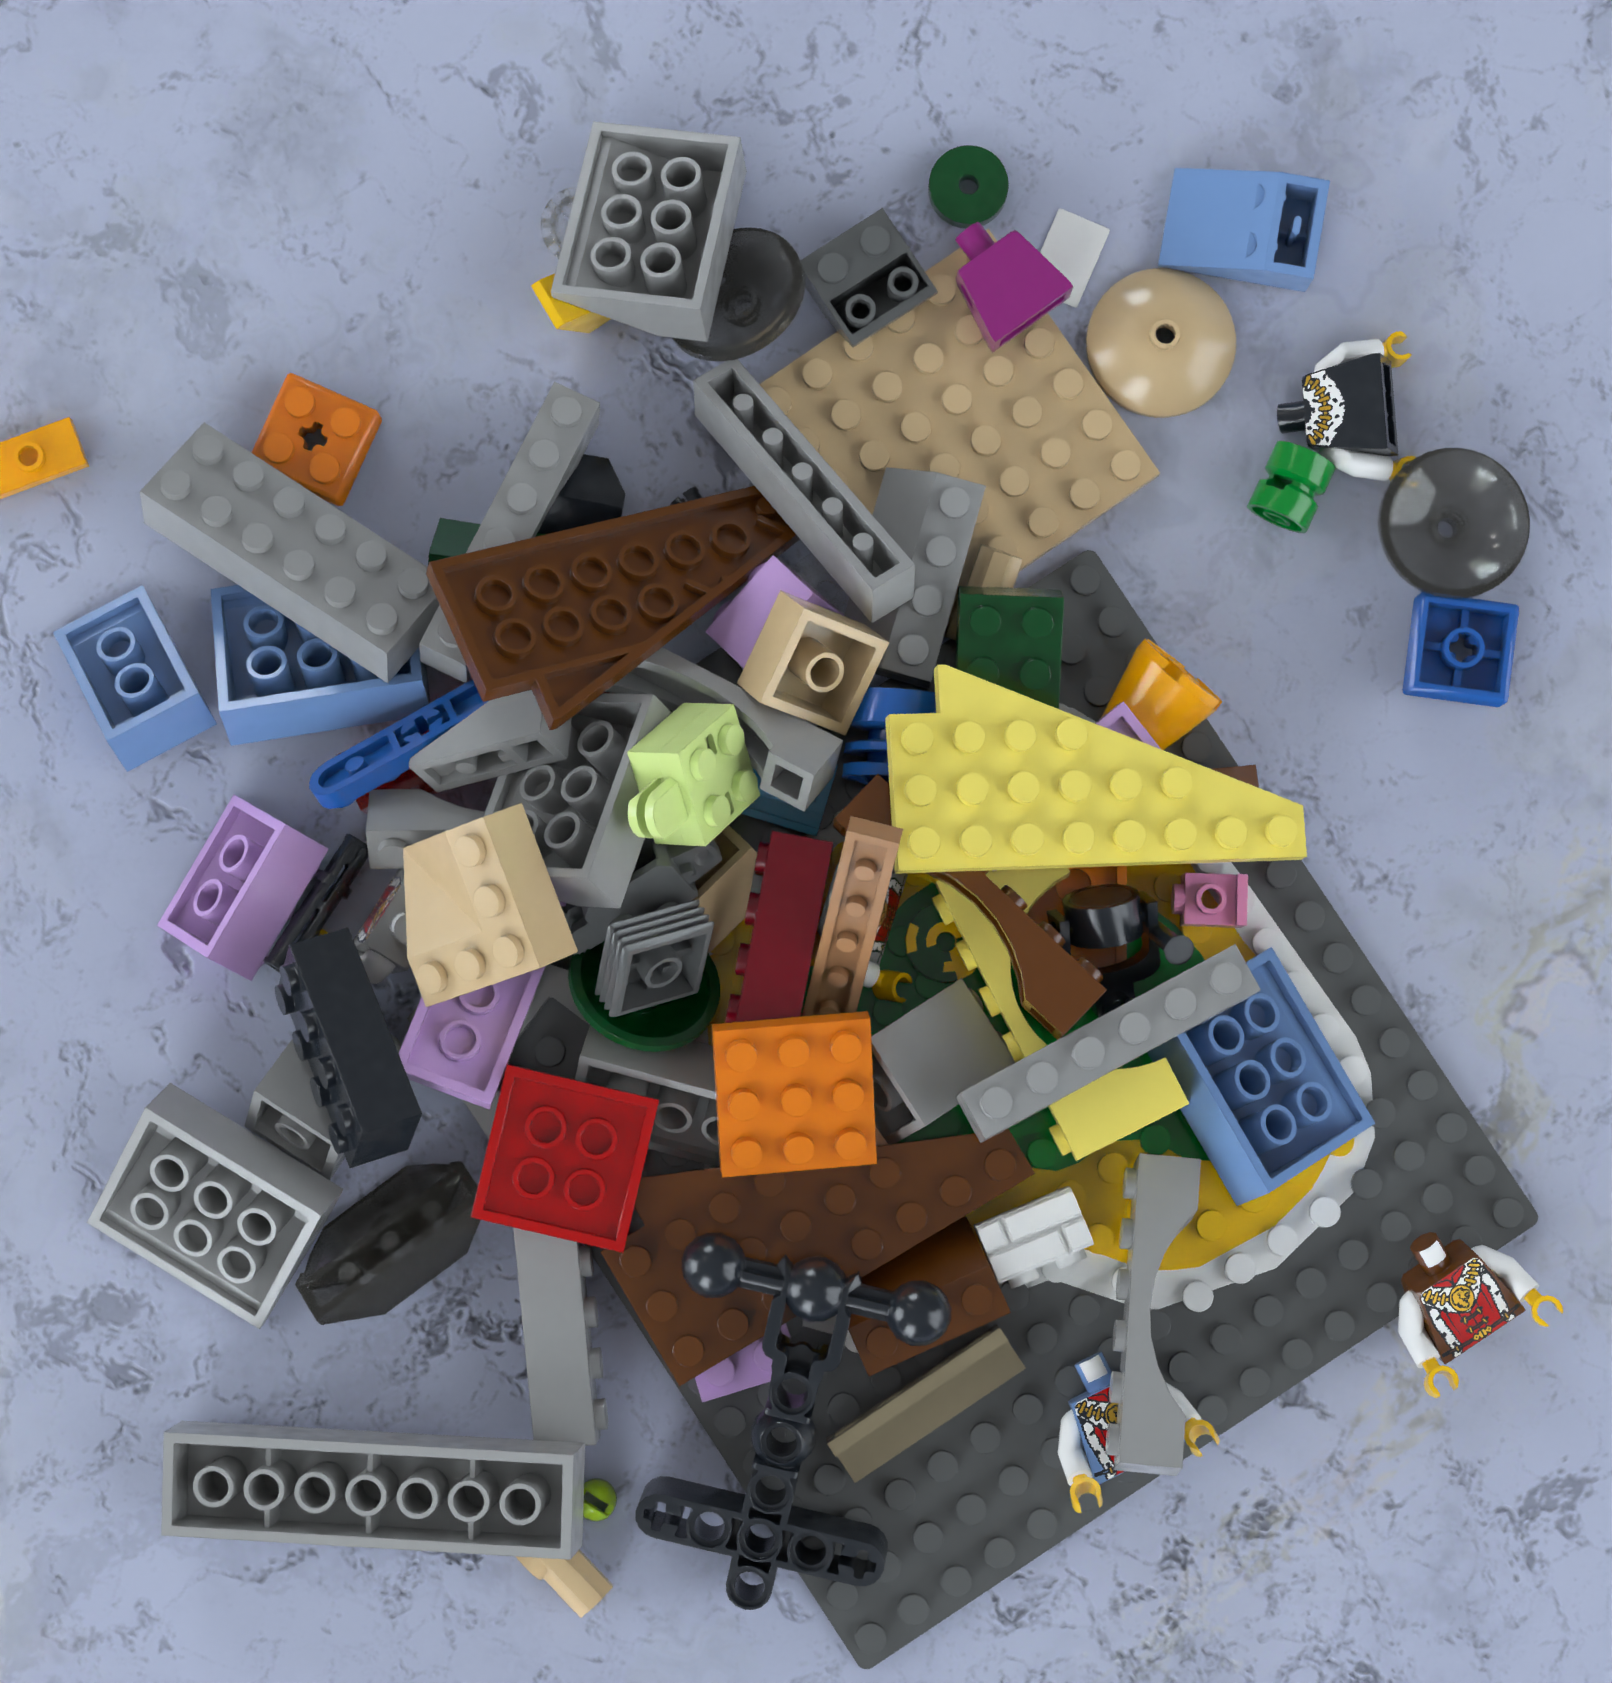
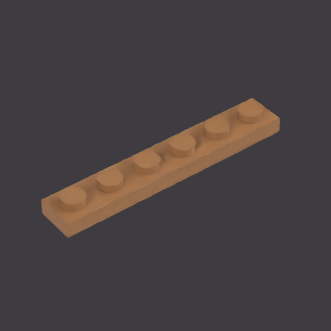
M850 816L802 1017L856 1012L903 831L902 828Z

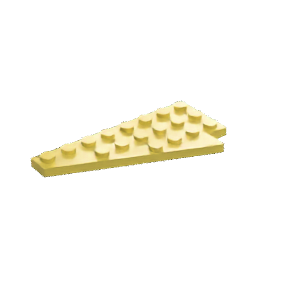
M937 665L934 668L936 713L889 714L885 718L892 826L903 829L894 863L895 874L1302 860L1307 857L1303 805L948 665Z

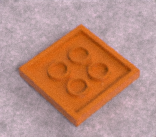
M868 1011L711 1024L719 1159L722 1178L877 1164L871 1022Z

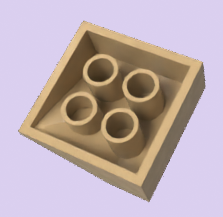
M522 803L403 848L407 959L426 1007L542 968L578 952Z

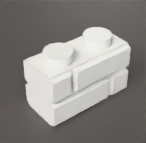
M1070 1186L1058 1189L973 1225L997 1282L1000 1284L1008 1280L1011 1289L1039 1278L1040 1276L1036 1268L1056 1261L1058 1268L1061 1269L1087 1258L1084 1248L1094 1245Z

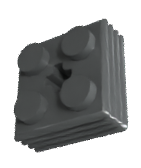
M692 900L681 904L671 901L661 905L656 911L634 917L631 914H623L610 922L607 927L595 995H600L599 1001L605 1002L604 1009L610 1010V1017H617L698 993L714 928V922H708L709 915L704 914L705 908L699 907V900Z

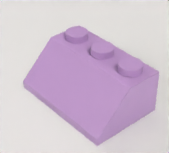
M233 795L157 926L206 958L252 981L260 966L265 963L263 960L265 957H268L269 951L283 926L292 917L297 902L310 880L320 868L321 861L328 848L240 797Z

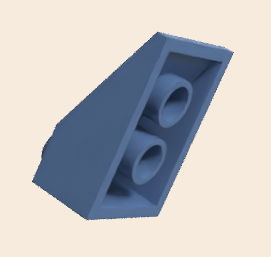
M143 585L53 632L106 741L127 772L217 725L201 691Z

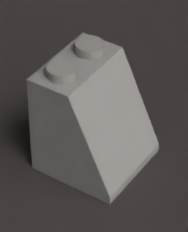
M962 978L871 1036L875 1126L888 1145L895 1144L957 1106L959 1103L956 1096L960 1092L1015 1063L1005 1045L1002 1034L994 1029L983 1012L981 999L976 992L967 987Z
M391 1034L399 1054L402 1044ZM292 1039L254 1090L244 1126L287 1155L330 1180L345 1159L344 1153L337 1154L333 1148L328 1131L329 1124H332L326 1106L320 1108L317 1105L311 1090L310 1079L314 1075L308 1060L301 1061L299 1059Z

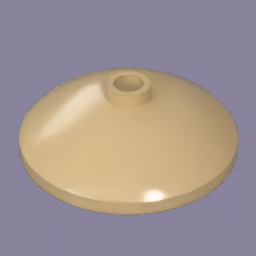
M1153 268L1126 276L1110 287L1102 296L1093 310L1088 324L1086 353L1095 380L1105 394L1115 403L1138 415L1169 418L1196 410L1208 402L1220 390L1230 374L1234 363L1236 332L1232 316L1226 304L1207 283L1183 271ZM1160 328L1169 329L1173 333V341L1166 344L1161 343L1156 338V331Z

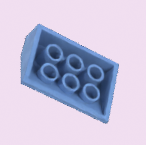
M233 585L211 589L218 708L231 746L401 720L430 703L426 664L420 661V648L415 651L396 675L387 683L241 586Z
M1272 947L1246 961L1261 989L1259 992L1147 1052L1152 1062L1166 1057L1189 1102L1188 1105L1180 1108L1236 1206L1270 1193L1375 1124Z

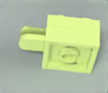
M683 703L627 751L639 793L628 804L629 825L636 836L653 838L655 844L707 846L761 796L757 777L751 766L745 744L744 732L740 726L734 704Z

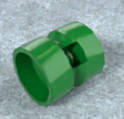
M1277 441L1265 466L1269 477L1258 481L1247 508L1256 516L1280 528L1296 533H1306L1318 508L1314 497L1325 493L1336 467L1327 458L1308 448L1291 442Z

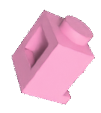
M1184 873L1181 875V884H1173L1172 914H1180V926L1242 928L1247 926L1248 874ZM1205 890H1213L1218 894L1219 904L1215 909H1209L1203 905L1201 897Z

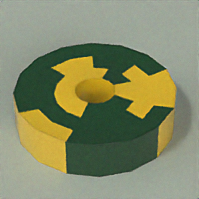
M934 903L921 909L909 923L905 937L906 954L914 969L925 978L940 983L956 982L972 974L976 968L968 971L956 946L953 950L944 952L936 945L937 936L941 933H950L954 937L955 943L963 940L954 921L945 925Z

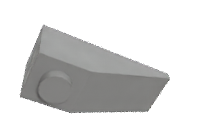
M532 690L493 699L412 756L409 760V768L436 792L568 759L572 717L559 728L549 730Z

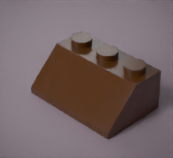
M966 1215L861 1278L862 1284L895 1291L900 1285L914 1280H927L938 1286L947 1296L951 1306V1322L946 1333L937 1341L927 1346H910L895 1337L886 1321L856 1314L851 1315L848 1331L868 1376H871L1011 1313Z

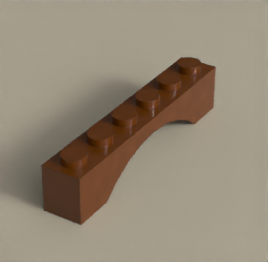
M877 774L834 818L833 828L845 838L850 816L892 826L889 781L886 782ZM989 870L926 873L958 891L972 902L992 924L1008 951L1018 982L1021 1006L1057 1040L1062 1038L1106 992L1107 989L1100 984L1104 979L1100 971L1084 957H1080L1076 961L1062 948L1065 940L1060 933L1045 921L1038 925L1024 912L1027 907L1026 902L1009 886L1004 885L1001 889L986 876Z

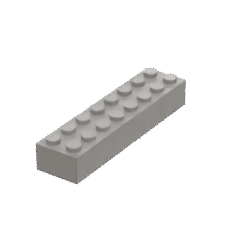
M181 1421L164 1432L161 1536L571 1560L582 1547L585 1443Z

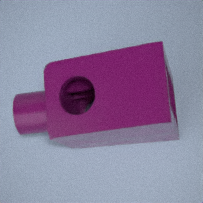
M976 222L956 237L955 241L970 260L957 271L956 283L992 353L1070 298L1073 289L1071 282L1018 231H1011L995 243L981 223Z

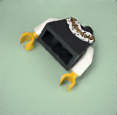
M1396 331L1383 343L1379 339L1343 342L1316 363L1313 373L1302 377L1303 401L1278 404L1277 421L1280 432L1283 434L1306 431V442L1309 448L1327 458L1334 464L1336 469L1353 477L1387 481L1389 479L1394 486L1399 488L1416 485L1419 481L1406 480L1401 473V468L1403 464L1419 465V459L1415 456H1405L1392 461V458L1389 457L1399 455L1392 368L1402 366L1412 356L1411 353L1404 355L1396 354L1391 344L1402 343L1407 338L1406 334L1402 331Z

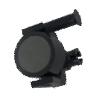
M1102 884L1074 890L1062 899L1064 915L1057 909L1046 911L1048 923L1064 938L1065 943L1062 948L1070 955L1071 945L1086 949H1103L1131 943L1140 937L1142 938V947L1134 956L1120 963L1097 968L1104 977L1100 984L1107 989L1091 1007L1092 1012L1098 1018L1135 998L1133 983L1148 978L1160 967L1159 948L1165 952L1166 959L1174 965L1186 963L1191 959L1194 952V946L1189 937L1176 935L1158 921L1157 901L1146 892H1138L1136 888L1128 885Z

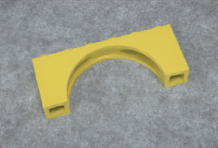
M1069 868L997 870L994 872L989 870L986 876L1000 889L1004 885L1012 888L1026 902L1027 907L1024 912L1027 914L1049 889L1069 877L1070 870ZM938 880L936 887L940 894L932 897V901L944 924L947 925L954 921L963 940L955 943V946L968 971L977 967L986 983V986L978 989L992 1017L1001 1013L1010 1031L1002 1035V1038L1016 1063L1044 1048L1047 1044L1029 1026L1018 1006L1012 987L1011 960L1008 951L992 924L978 908L950 885ZM1165 1057L1139 1067L1115 1069L1049 1105L1048 1107L1057 1123L1050 1127L1049 1131L1062 1156L1072 1152L1077 1161L1188 1105L1189 1102Z

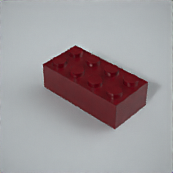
M772 831L770 843L759 842L754 871L755 875L763 876L760 893L750 892L744 922L745 925L754 926L750 944L740 943L735 975L744 976L741 995L730 994L725 1023L801 1016L833 842Z

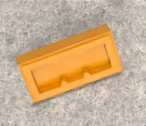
M70 417L0 442V499L89 467L75 425Z

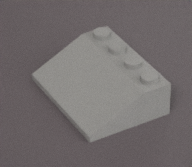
M593 121L551 288L552 298L657 336L708 342L747 172L741 138Z
M602 693L572 717L568 759L498 776L484 816L522 803L558 900L561 902L585 907L621 908L645 838L638 837L633 833L628 821L629 801L639 793L627 751L672 713L654 694Z
M169 1083L145 1107L87 1223L260 1329L322 1230L343 1188L177 1086Z

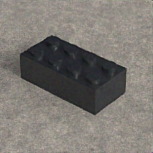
M349 928L290 944L284 965L280 966L281 977L279 985L275 986V996L280 1011L283 1015H291L296 1031L292 1033L299 1059L301 1061L308 1060L314 1075L310 1079L314 1099L320 1108L326 1106L332 1124H329L328 1131L335 1152L337 1154L344 1153L349 1168H353L408 1150L422 1112Z

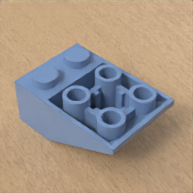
M1175 168L1158 267L1306 292L1314 279L1330 180L1274 171Z

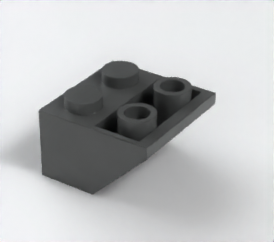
M883 208L798 261V277L825 318L852 348L938 293Z

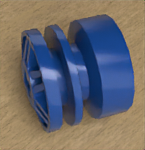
M868 687L850 725L853 728L868 731V740L847 742L844 753L866 757V762L843 763L842 778L867 785L879 774L888 782L885 718L889 714L936 713L935 692Z

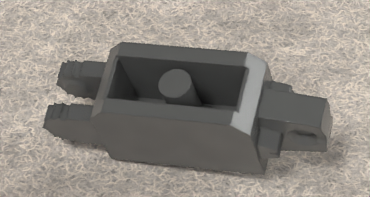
M645 838L621 908L585 907L566 903V906H561L578 950L573 955L585 953L587 949H592L605 941L608 925L620 915L631 914L634 917L656 911L667 902L675 901L681 904L698 897L699 894L695 881L723 860L715 840H712L707 846L655 844L653 838Z

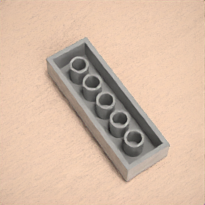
M205 422L140 490L143 518L146 525L387 683L419 648V643L439 606L437 597L426 575L427 566Z

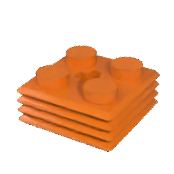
M289 373L282 384L251 453L323 500L337 506H343L380 427L382 418L378 411L296 374ZM317 429H322L321 433L327 440V443L324 446L315 445L312 451H309L304 437L307 433L314 434Z

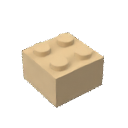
M780 590L737 684L759 703L846 735L890 642L861 622Z

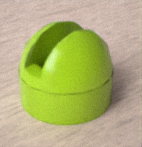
M599 1478L584 1482V1495L588 1491L596 1498L608 1504L603 1512L584 1499L583 1517L590 1521H601L608 1518L614 1511L617 1503V1494L614 1487L608 1481Z

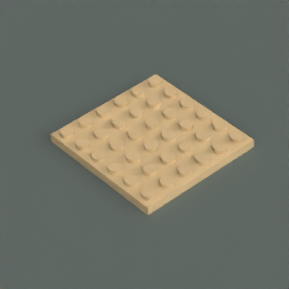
M987 229V230H986L987 233L990 235V237L992 238V240L996 243L997 240L995 239V237L993 236V234L990 232V230ZM961 248L925 271L938 291L935 296L853 348L837 331L759 385L872 515L886 467L938 472L985 485L986 488L958 586H966L981 544L1021 558V571L1160 475V472L1048 313L992 353L956 283L957 271L970 261ZM957 588L956 595H955V598H954V602H953V606H952V609H951V613H952V610H953V608H954L955 602H956V600H957V598H958V588Z

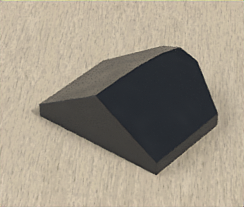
M583 454L577 468L560 491L537 533L550 534L622 517L626 494L609 458Z

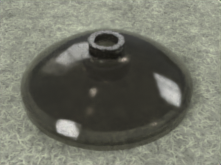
M752 227L733 229L708 342L672 338L675 344L687 354L698 359L730 361L751 355L777 339L795 318L805 293V271L800 261L801 259L791 244L780 235L769 230Z
M1442 448L1416 457L1393 477L1380 503L1378 531L1380 542L1388 561L1398 575L1408 584L1421 592L1434 596L1453 599L1472 598L1500 585L1516 569L1528 544L1530 516L1528 505L1520 486L1501 464L1487 455L1474 450ZM1440 521H1445L1451 525L1453 533L1450 538L1443 537L1439 533L1438 524Z

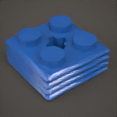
M1421 592L1413 601L1403 693L1410 696L1490 707H1500L1506 704L1509 698L1519 606L1510 603ZM1458 638L1464 639L1463 644L1465 648L1472 649V655L1465 657L1461 662L1457 661L1456 654L1449 650V646L1456 643Z

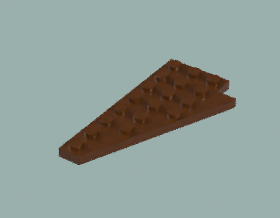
M750 486L431 561L428 564L426 575L482 701L486 702L532 690L549 730H554L744 584L757 566L767 562L773 555L775 557L780 556L798 542L800 538L755 486Z
M1006 1129L982 1143L979 1142L976 1134L972 1133L876 1146L877 1164L724 1178L721 1176L720 1167L641 1177L634 1207L645 1225L627 1236L623 1253L604 1249L601 1251V1254L680 1387L763 1337L773 1295L740 1287L722 1298H705L692 1291L681 1271V1257L686 1246L696 1237L706 1233H724L737 1241L745 1257L775 1264L785 1254L793 1264L807 1257L824 1256L837 1263L844 1271L846 1277L859 1271L862 1278L1034 1175L1035 1172L1010 1130ZM787 1304L782 1325L796 1317Z

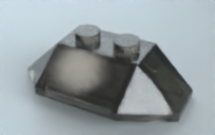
M462 1161L450 1162L449 1164L432 1163L405 1166L323 1227L309 1255L305 1272L300 1273L295 1283L308 1308L320 1325L385 1315L468 1253L480 1223L479 1219L471 1218L478 1184Z

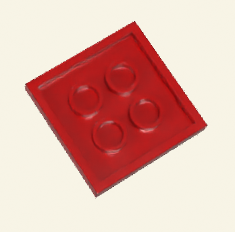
M507 1064L471 1218L623 1253L659 1099Z

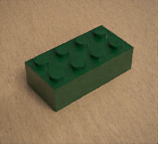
M958 586L955 669L1059 709L1064 596L1060 589Z

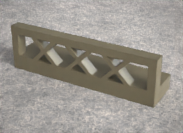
M996 1324L827 1437V1445L835 1457L839 1458L854 1483H856L1026 1369V1367L1008 1342L1001 1328Z

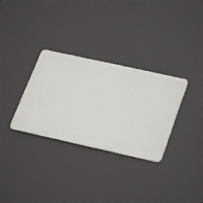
M1060 208L1040 253L1073 285L1070 298L1063 303L1076 308L1110 229Z

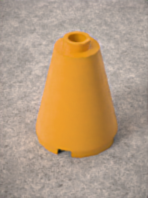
M1145 638L1137 646L1101 718L1124 701L1158 746L1165 750L1217 711L1216 709L1223 701L1199 678L1196 679L1185 670V666L1154 642Z

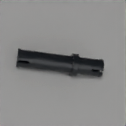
M346 834L344 841L324 871L318 869L314 875L315 885L291 918L290 923L268 957H265L263 960L267 965L280 973V966L284 965L289 945L293 944L314 910H316V913L297 942L317 937L320 934V931L341 899L347 900L352 893V889L349 887L368 859L366 843L351 834ZM343 866H345V869L330 889V892L328 893L324 901H322V898L326 894L327 890L329 889V887H331Z

